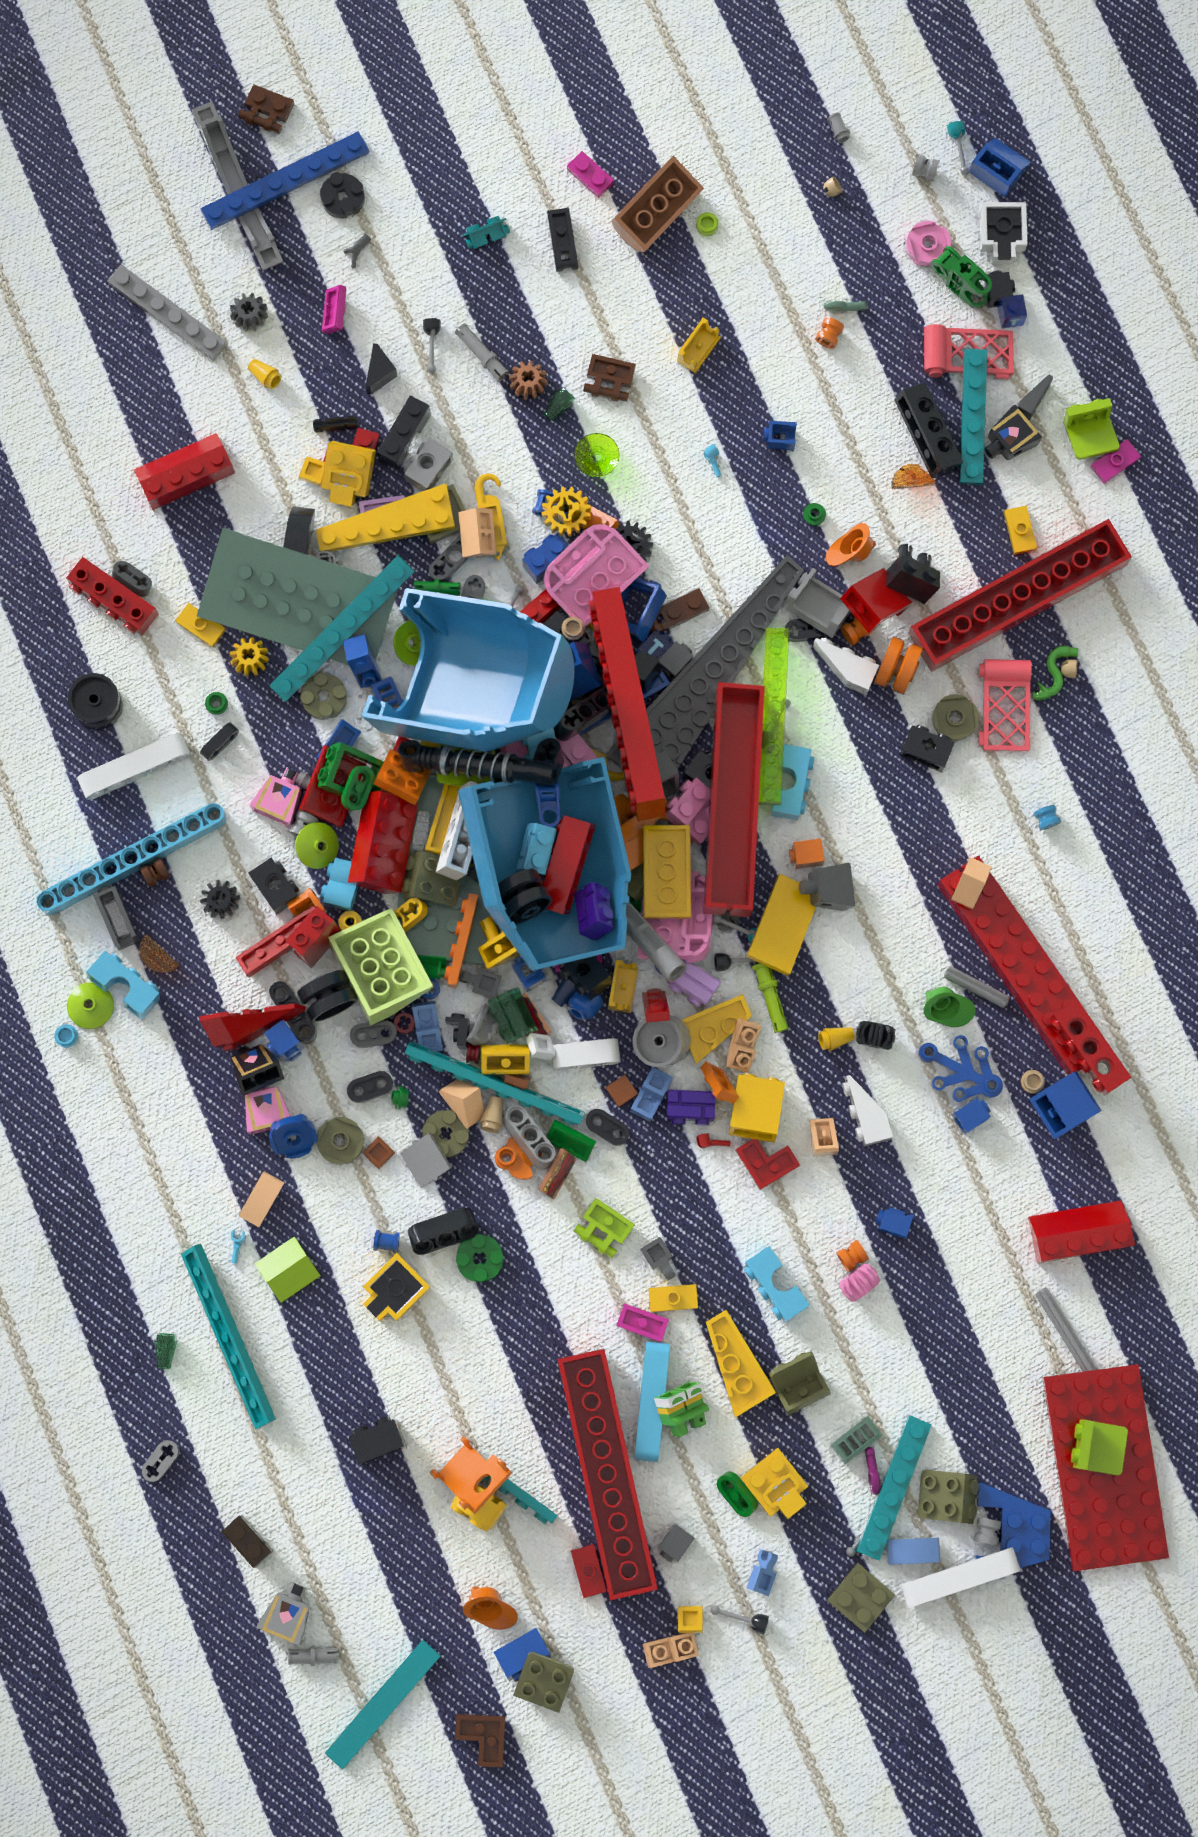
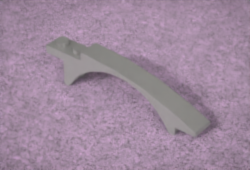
M211 101L192 109L194 118L227 194L247 186V181L231 145L221 115H218L213 102ZM259 208L238 217L262 270L264 271L283 263L274 237Z

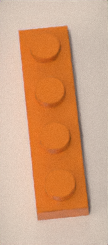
M469 893L468 899H463L460 912L464 913L462 922L458 921L455 935H459L457 944H452L450 957L453 958L451 967L447 966L444 980H448L447 985L450 988L457 989L479 900L476 894Z

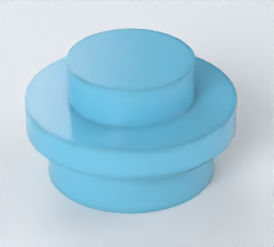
M64 1024L56 1029L54 1039L59 1046L69 1048L76 1044L78 1032L72 1025Z

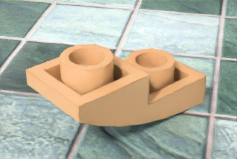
M738 1018L730 1042L727 1067L749 1072L757 1052L754 1049V1045L762 1028L759 1023Z
M264 1171L242 1208L239 1217L260 1227L284 1182Z
M683 1633L643 1643L648 1668L699 1656L694 1633Z

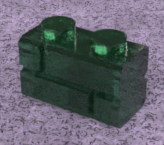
M518 987L508 990L488 1001L490 1015L496 1019L500 1027L499 1034L502 1039L506 1040L507 1044L538 1030Z

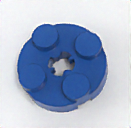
M304 1114L286 1117L271 1124L269 1134L270 1146L277 1155L280 1153L286 1155V1158H300L309 1154L312 1151L311 1147L314 1143H317L318 1138L315 1125ZM297 1135V1139L291 1140L290 1136Z

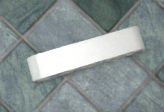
M176 733L79 775L77 780L86 800H91L183 761L191 753L182 733Z
M1011 1547L900 1584L907 1607L911 1608L1019 1572L1021 1569L1014 1549Z

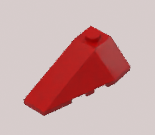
M299 1004L269 1006L264 1008V1012L261 1009L242 1010V1015L241 1013L220 1012L199 1016V1020L214 1047L223 1048V1051H235L237 1046L246 1045L264 1035L267 1030L280 1021L284 1020L287 1022L306 1011V1007Z

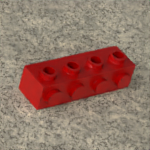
M83 556L66 577L70 584L69 589L77 595L82 593L87 596V601L94 607L98 608L101 606L106 610L105 614L112 620H121L125 623L123 626L132 634L137 632L143 636L159 615L154 606Z
M564 815L563 819H560L557 826V833L559 834L557 841L553 842L550 854L552 855L551 861L547 866L546 874L543 875V878H545L543 886L548 889L553 898L552 904L547 908L548 910L564 915L570 914L574 894L577 891L596 824Z

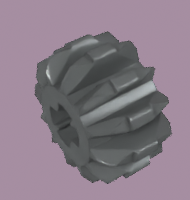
M242 293V299L234 298L235 305H230V311L232 312L230 315L231 320L235 321L237 328L243 326L245 332L249 327L256 331V325L263 327V319L268 318V314L265 312L268 309L267 304L263 303L261 296L255 298V294L251 293L249 297H246L245 293Z

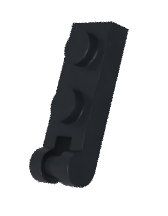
M569 208L548 210L547 217L556 272H562L566 268L576 270L578 269V261ZM569 254L570 259L561 260V255Z

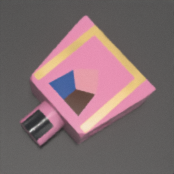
M286 768L281 779L270 775L249 805L251 810L290 827L291 824H294L302 795L301 789L294 785L299 774Z
M266 1086L245 1095L247 1132L250 1135L269 1131L273 1122L291 1116L278 1087L269 1088Z

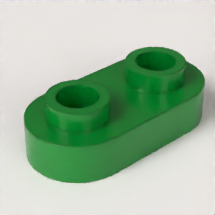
M357 766L352 769L341 795L342 805L347 810L355 811L364 807L375 780L374 772L370 767ZM359 774H362L363 780L361 782L358 780ZM351 795L354 796V802H353V803H351L350 800H349V797H350Z
M728 1471L718 1478L717 1488L738 1515L749 1517L756 1511L758 1503L755 1496L737 1474Z

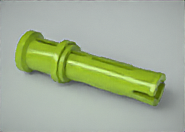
M760 963L752 966V970L756 972L759 982L757 987L763 992L774 1033L788 1030L789 1027L777 993L778 981L774 979L772 969Z

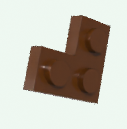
M456 1714L455 1740L479 1741L478 1766L503 1767L505 1716Z

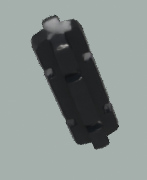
M354 415L347 416V418H325L323 421L322 419L313 420V429L316 433L324 432V430L329 432L345 430V428H348V430L356 429L358 426L357 418Z

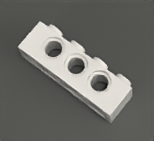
M468 781L460 789L476 785L477 783ZM459 794L436 869V873L456 881L467 874L472 857Z

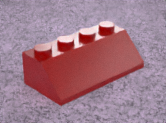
M217 433L134 469L152 510L235 474L233 465Z
M1121 1200L1028 1217L1037 1264L1135 1246L1131 1223Z

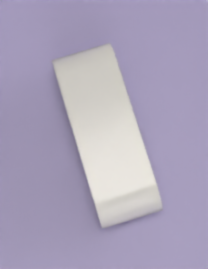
M616 1038L553 1045L556 1054L552 1058L553 1070L605 1066L621 1062L619 1043Z

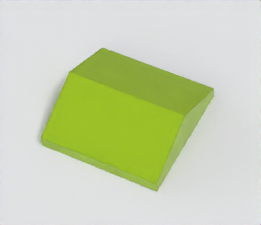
M295 1237L255 1263L266 1283L281 1303L321 1276Z

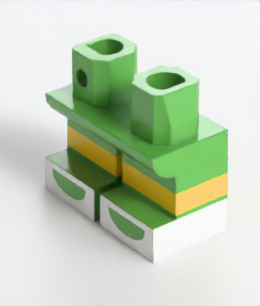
M688 1381L654 1398L662 1425H669L673 1436L681 1437L688 1434L689 1431L686 1425L688 1420L691 1428H699L706 1425L704 1412L710 1409L703 1402L701 1394L705 1392L703 1382Z

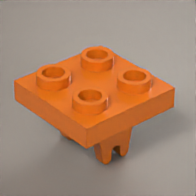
M390 749L373 784L380 787V791L386 790L415 805L431 770L421 769L417 772H407L403 768L399 753Z

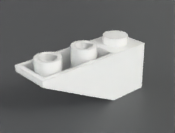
M816 638L813 648L845 687L867 695L879 668V665L875 664L876 661L866 656L863 658L859 657L849 648H838L828 639L821 638L820 640Z
M850 1075L846 1076L845 1083H842L845 1096H850L852 1105L849 1106L851 1118L857 1121L858 1128H855L858 1142L862 1141L865 1147L891 1140L893 1134L887 1114Z

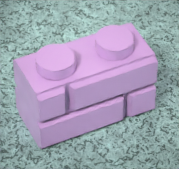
M682 960L687 965V969L675 981H668L666 979V982L669 984L668 988L678 995L682 992L688 996L687 1001L695 1007L699 1008L701 1005L705 1008L719 988L721 981L694 963H686V960Z

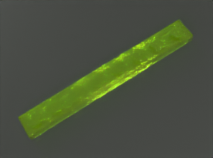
M766 628L759 805H781L789 628Z

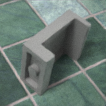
M812 568L809 574L804 573L798 582V585H800L798 589L794 587L787 597L789 603L786 610L833 638L851 611L840 599L842 597L840 593L814 577L817 570Z

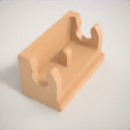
M473 508L458 512L463 558L473 556L481 558L496 555L492 509Z

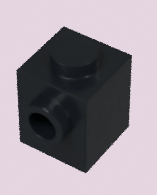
M997 270L987 274L992 281V287L987 299L988 308L1010 306L1013 293H1015L1014 279H1010L1009 272ZM984 282V286H985V290H986V289L988 288V285H987L986 282Z

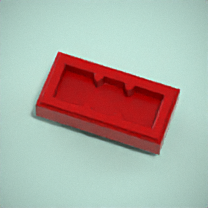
M594 1544L571 1550L583 1599L607 1592Z

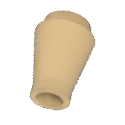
M490 1097L480 1120L483 1131L499 1133L500 1128L503 1127L504 1100L502 1098Z

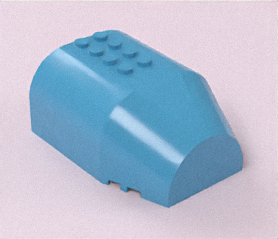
M409 588L405 589L399 610L419 630L421 639L419 659L401 706L395 710L387 702H380L373 695H369L362 713V717L384 734L482 752H491L547 731L557 725L568 707L574 684L573 654L569 643L562 635L532 620L526 614L518 612L506 603Z
M605 757L564 767L557 780L560 792V819H563L564 815L596 824L577 891L584 889L590 882H595L607 887L610 892L609 900L613 912L612 921L614 929L604 934L598 940H591L580 935L575 897L569 915L546 909L537 917L515 925L514 921L511 922L505 912L506 908L502 903L498 883L510 875L521 871L516 869L518 859L521 858L519 855L527 823L542 825L536 801L535 784L537 783L521 781L494 783L490 781L458 790L484 907L531 970H538L625 949L628 920L626 918V905L629 903L627 892L628 882L631 881V871ZM553 792L542 793V795L553 794ZM552 810L546 811L543 815V820L548 824L554 823L557 819L556 813ZM556 830L554 842L557 841V837H558V834H559V833H557V830ZM540 875L544 884L545 878H543V875Z

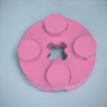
M922 221L914 225L906 240V251L918 266H931L930 262L933 259H937L943 253V249L946 246L951 247V237L948 230L944 226L937 225L934 221ZM925 239H929V242H934L931 248L923 245Z

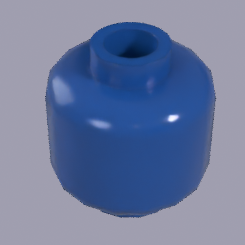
M576 991L569 999V1011L579 1020L592 1019L603 1006L601 993L589 1001L585 995L582 997Z

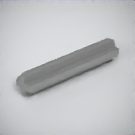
M949 966L944 974L945 979L1002 1008L1006 1007L1010 999L1008 995L952 966Z

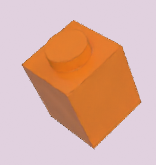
M821 838L793 842L792 849H789L790 863L795 864V869L823 866L825 860Z

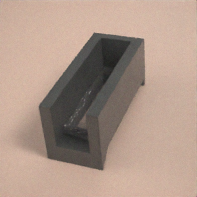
M106 886L98 890V893L93 896L113 944L118 951L140 942L118 889L115 886Z

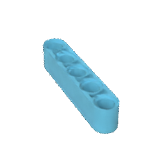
M646 1341L634 1460L658 1462L662 1422L654 1398L666 1391L670 1344Z

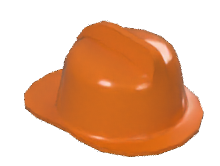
M859 523L837 539L826 553V562L831 566H838L848 560L860 562L866 559L876 546L875 540L869 536L868 525Z
M473 1586L469 1601L463 1606V1613L466 1617L492 1629H508L514 1626L518 1620L516 1610L503 1602L499 1592L491 1587L480 1588Z

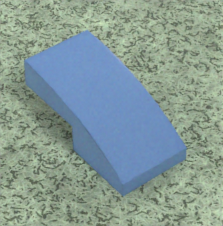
M435 1001L412 1004L418 1044L434 1051H442L443 1046Z
M652 1067L630 1112L651 1122L673 1077Z
M939 1537L887 1540L888 1564L941 1562Z

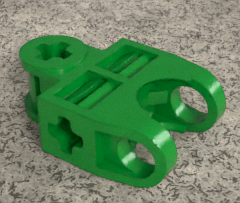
M946 246L943 249V253L937 259H933L930 262L932 269L947 281L946 287L970 307H983L987 302L988 293L992 287L990 277L966 255L961 257L952 247ZM979 280H983L987 283L988 288L986 290L980 284ZM971 295L983 296V301L979 303L974 302L971 299Z

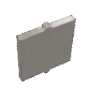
M428 1133L418 1141H413L411 1146L400 1153L420 1188L425 1187L433 1180H439V1176L452 1168L431 1133Z

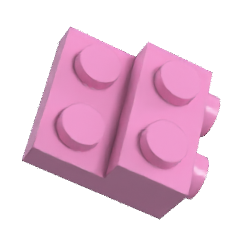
M698 778L692 781L687 779L679 789L681 794L678 797L674 796L666 805L668 810L665 813V817L674 825H690V839L697 845H700L708 835L710 789Z

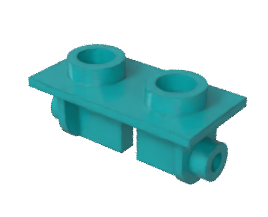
M498 215L487 219L488 224L479 227L478 223L467 227V232L462 234V236L468 235L469 239L466 240L468 249H476L488 244L485 236L487 234L490 235L492 242L507 237L510 229L507 224L503 225L502 222L507 219H500Z

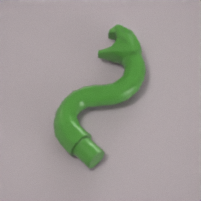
M1058 646L1049 653L1046 664L1054 678V684L1052 687L1046 688L1038 682L1040 690L1037 693H1032V699L1042 701L1058 694L1063 686V676L1056 666V660L1060 657H1078V648Z

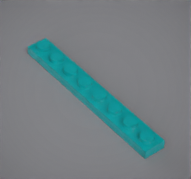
M397 555L269 686L286 702L344 644L343 641L349 639L415 571Z
M411 1041L404 1053L409 1055V1059L414 1062L422 1063L424 1061L431 1064V1068L436 1071L444 1072L446 1070L453 1073L452 1076L458 1080L466 1081L468 1079L475 1082L474 1085L484 1090L490 1088L497 1091L496 1094L506 1099L510 1097L519 1100L518 1103L528 1108L534 1106L547 1116L553 1117V1115L562 1117V1121L569 1125H575V1123L580 1125L585 1111L528 1088L523 1090L506 1084L503 1078L496 1075L482 1074L479 1068Z
M201 1243L194 1245L181 1253L182 1259L255 1430L275 1421L276 1418L207 1259V1255Z

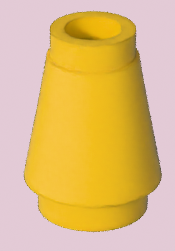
M253 359L248 365V370L265 388L274 389L280 383L282 375L278 369L257 359Z
M852 1027L824 1028L822 1032L818 1033V1040L822 1050L832 1051L850 1041H854L855 1035Z

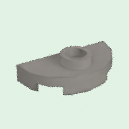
M487 1003L481 1006L466 1039L467 1042L473 1045L485 1044L492 1040L497 1033L498 1023L495 1022L492 1014L494 1012Z

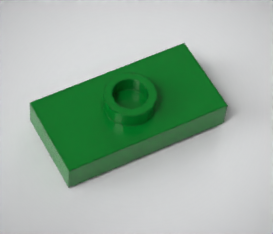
M554 1120L546 1136L552 1145L565 1149L571 1155L584 1162H587L597 1142L557 1120Z

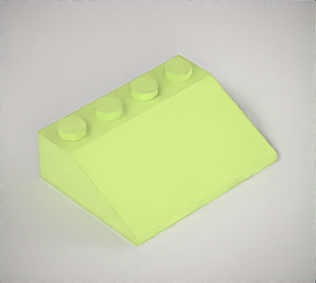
M392 908L328 937L330 949L341 970H344L349 980L348 984L354 990L358 1003L370 1026L394 1015L433 988Z

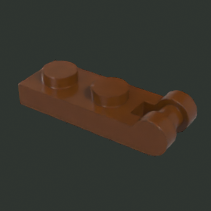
M700 588L663 605L656 618L662 616L664 622L659 624L657 619H655L650 629L652 636H657L709 611L710 607Z

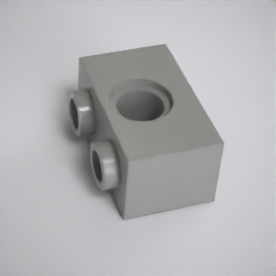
M429 438L426 443L423 442L417 450L418 455L414 461L410 460L404 468L405 481L420 491L434 488L453 461L452 451ZM425 462H430L433 464V466L429 469H424L421 467V465Z

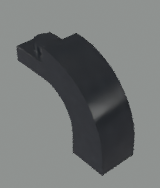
M292 507L287 522L283 547L308 555L311 536L314 532L315 509Z

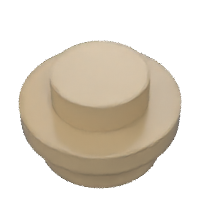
M569 617L563 622L562 633L567 639L577 640L584 634V623L579 618Z
M1029 1070L1021 1077V1086L1028 1093H1038L1044 1087L1045 1080L1039 1071Z

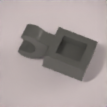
M482 969L479 970L478 975L462 970L459 981L474 985L473 993L495 999L502 976Z
M661 1237L640 1249L652 1270L659 1267L667 1281L675 1277L676 1274L668 1263V1260L672 1259L673 1256Z

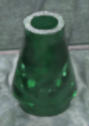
M561 387L559 391H555L543 414L554 422L573 405L572 402L575 400V397Z
M157 1333L156 1339H154L157 1368L171 1369V1363L178 1342L175 1334Z

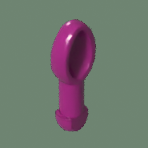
M867 1447L864 1453L868 1467L869 1485L872 1494L877 1495L881 1489V1482L873 1447Z

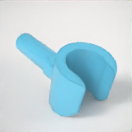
M711 444L705 449L704 457L710 461L717 478L722 476L715 457L719 455V451L714 444Z
M233 1229L231 1238L234 1242L231 1263L237 1264L239 1248L245 1242L246 1235L243 1230L242 1237L235 1239V1229Z

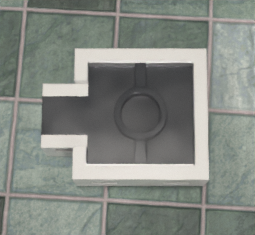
M981 202L979 208L980 252H991V264H1013L1016 252H1025L1027 247L1026 202Z

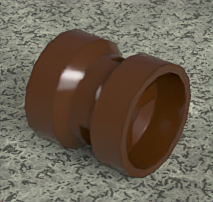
M160 857L155 859L152 864H145L139 868L150 888L156 886L160 880L165 881L171 878Z

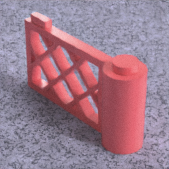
M940 324L928 325L924 327V372L932 378L941 377L944 373L963 374V366H952V358L958 354L963 359L964 353L961 349L966 344H969L973 349H980L972 339L975 336H982L987 343L981 349L991 345L999 353L992 360L987 356V375H995V379H1009V376L1014 374L1013 331L946 328ZM951 335H960L965 342L958 348L951 341ZM997 337H1007V346L1003 350L994 342ZM1002 356L1008 363V369H1000L994 362Z
M984 659L983 663H979L978 674L979 677H983V731H979L978 746H983V751H1030L1031 660ZM989 687H998L1004 695L995 702L989 696ZM1004 687H1011V688H1010L1008 691H1006V689H1005ZM1015 687L1025 688V697L1019 703L1009 694ZM1006 696L1016 705L1008 714L998 705ZM1024 701H1025V709L1021 706V704H1022ZM994 707L1004 716L996 725L989 719V712ZM1016 708H1019L1024 713V721L1019 726L1009 717ZM1005 719L1016 728L1008 736L998 728ZM994 730L1004 739L999 745H988L989 735ZM1017 730L1024 736V746H1015L1009 739Z

